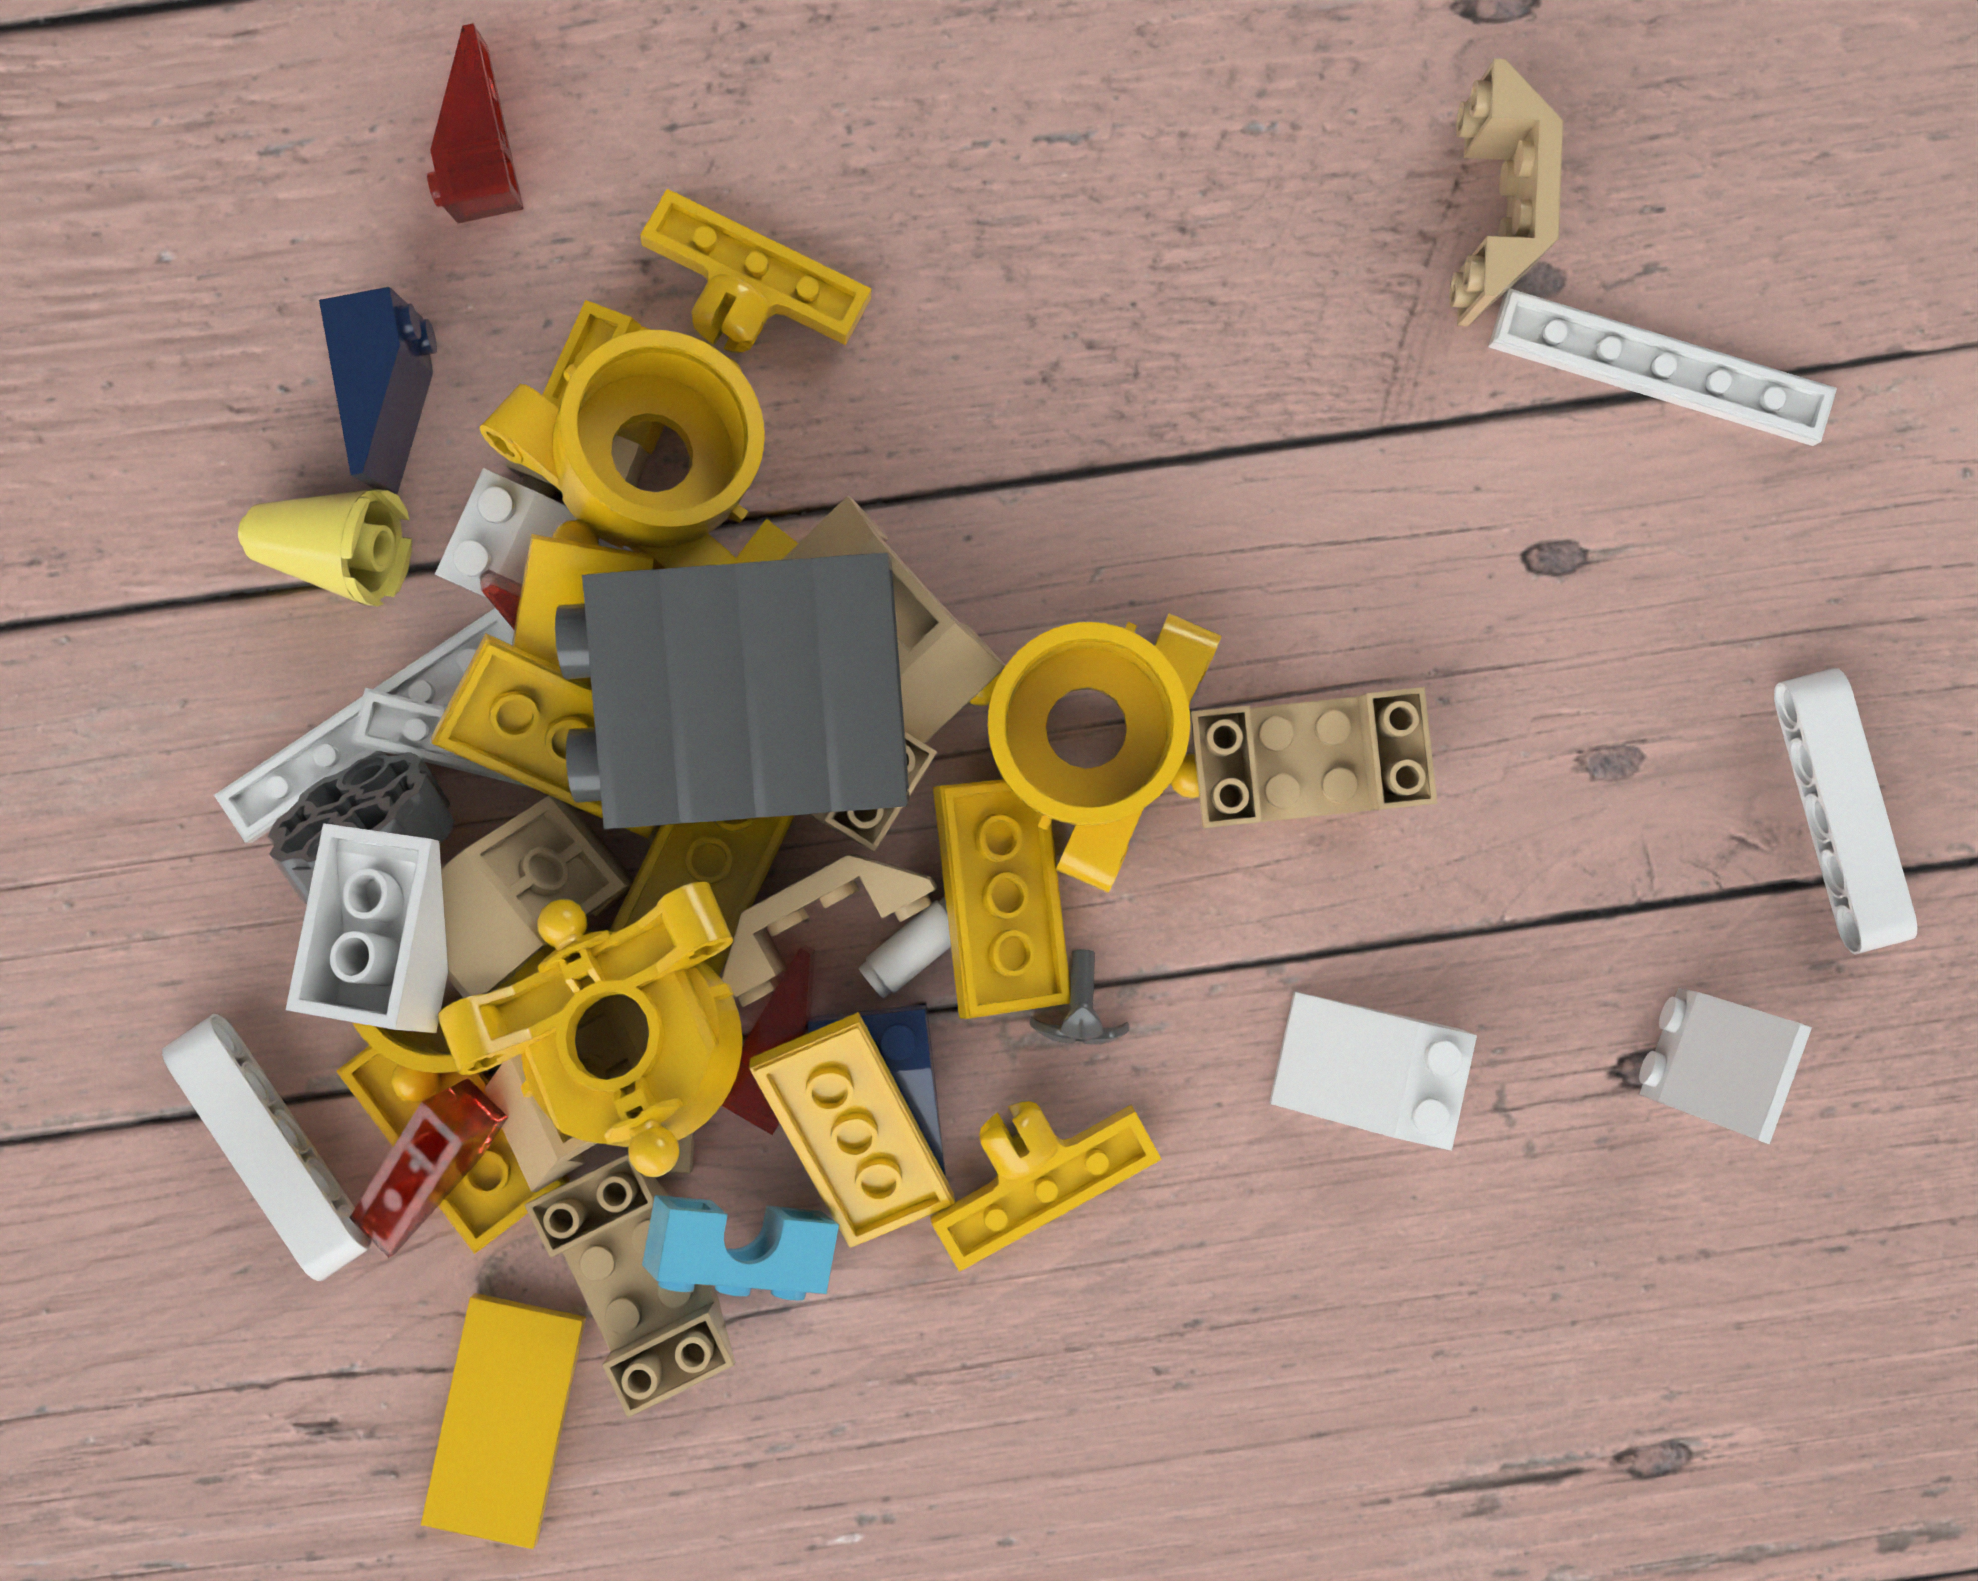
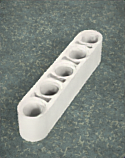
M1831 668L1779 682L1774 689L1775 707L1837 929L1844 945L1851 953L1856 955L1914 939L1917 935L1915 911L1849 680L1839 668Z
M212 1014L162 1049V1056L168 1070L307 1275L316 1281H323L371 1248L373 1245L372 1237L365 1222L239 1034L225 1018L218 1014Z

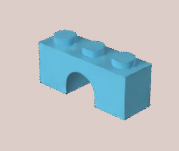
M655 1195L642 1266L656 1281H659L658 1285L661 1288L676 1292H691L694 1290L695 1284L714 1285L716 1291L732 1296L750 1295L751 1288L771 1290V1294L775 1297L796 1301L804 1300L806 1293L827 1294L839 1224L822 1211L766 1205L763 1225L758 1236L744 1247L729 1249L725 1247L724 1232L728 1214L712 1200Z

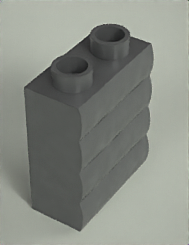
M888 553L582 575L584 603L565 604L557 607L555 637L560 669L565 679L591 678L595 727L574 728L568 731L566 764L569 787L573 800L576 803L602 802L604 829L905 807L908 805L910 795L892 559Z

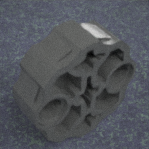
M411 752L399 756H387L384 753L360 759L349 768L335 775L324 777L300 794L298 801L288 812L277 818L273 824L268 838L274 847L269 855L300 899L307 904L323 823L438 840L440 844L448 838L455 820L448 811L450 806L449 800L421 757Z

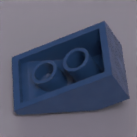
M390 287L320 299L319 304L350 474L374 489L388 490L398 494L433 375L430 354L437 352V342L433 327L429 319H423L411 303L408 304Z
M927 1004L813 1016L808 1021L809 1033L859 1012L942 1172L946 1176Z

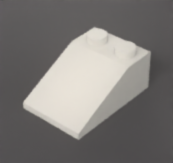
M483 468L435 575L518 612L531 534L552 537L558 526L566 521L576 520V518L567 506ZM599 539V546L621 549ZM624 546V547L621 549V550L633 551V550H631V549H630L629 547H627V546Z
M323 823L286 1010L393 1030L436 1033L439 1022L437 1016L441 1011L448 975L439 841Z
M1678 988L1675 997H1670L1661 1011L1659 1027L1663 1030L1656 1050L1650 1051L1642 1063L1639 1080L1643 1085L1639 1095L1770 1145L1812 1027L1707 994Z
M1294 991L1269 1103L1389 1137L1452 1151L1477 1035L1455 1027Z

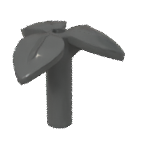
M1085 949L1072 951L1070 1012L1064 1018L1062 1025L1043 1023L1033 1017L1030 1019V1026L1053 1041L1073 1044L1076 1041L1090 1045L1109 1043L1122 1037L1130 1029L1128 1022L1117 1027H1102L1101 1020L1093 1009L1095 952Z

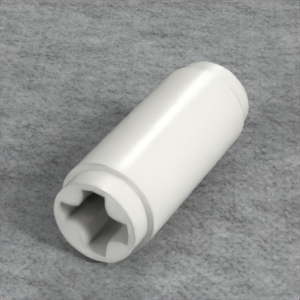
M945 896L939 901L935 900L929 907L925 908L865 958L866 961L858 967L866 980L883 999L891 992L896 993L951 947Z

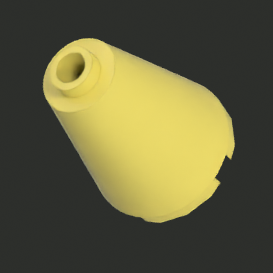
M369 489L256 504L241 519L238 527L240 544L251 560L369 606L378 607L383 605L380 600L384 596L394 597L400 591L408 573L412 553V538L402 537L400 520L410 521L408 511L398 495L382 489Z

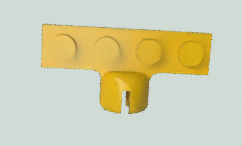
M666 189L640 234L642 246L703 275L708 280L691 310L693 327L703 338L714 345L722 333L727 335L729 339L723 349L728 352L743 353L750 350L767 319L775 314L787 316L846 345L871 300V288L669 189Z
M1021 1101L1008 1106L1014 1117L1012 1119L1019 1132L1013 1137L998 1112L985 1121L980 1128L979 1140L994 1166L997 1176L989 1184L956 1201L955 1205L930 1216L934 1230L958 1271L960 1272L1162 1160L1132 1104L1067 1139H1060L1055 1135L1041 1108L1031 1101Z

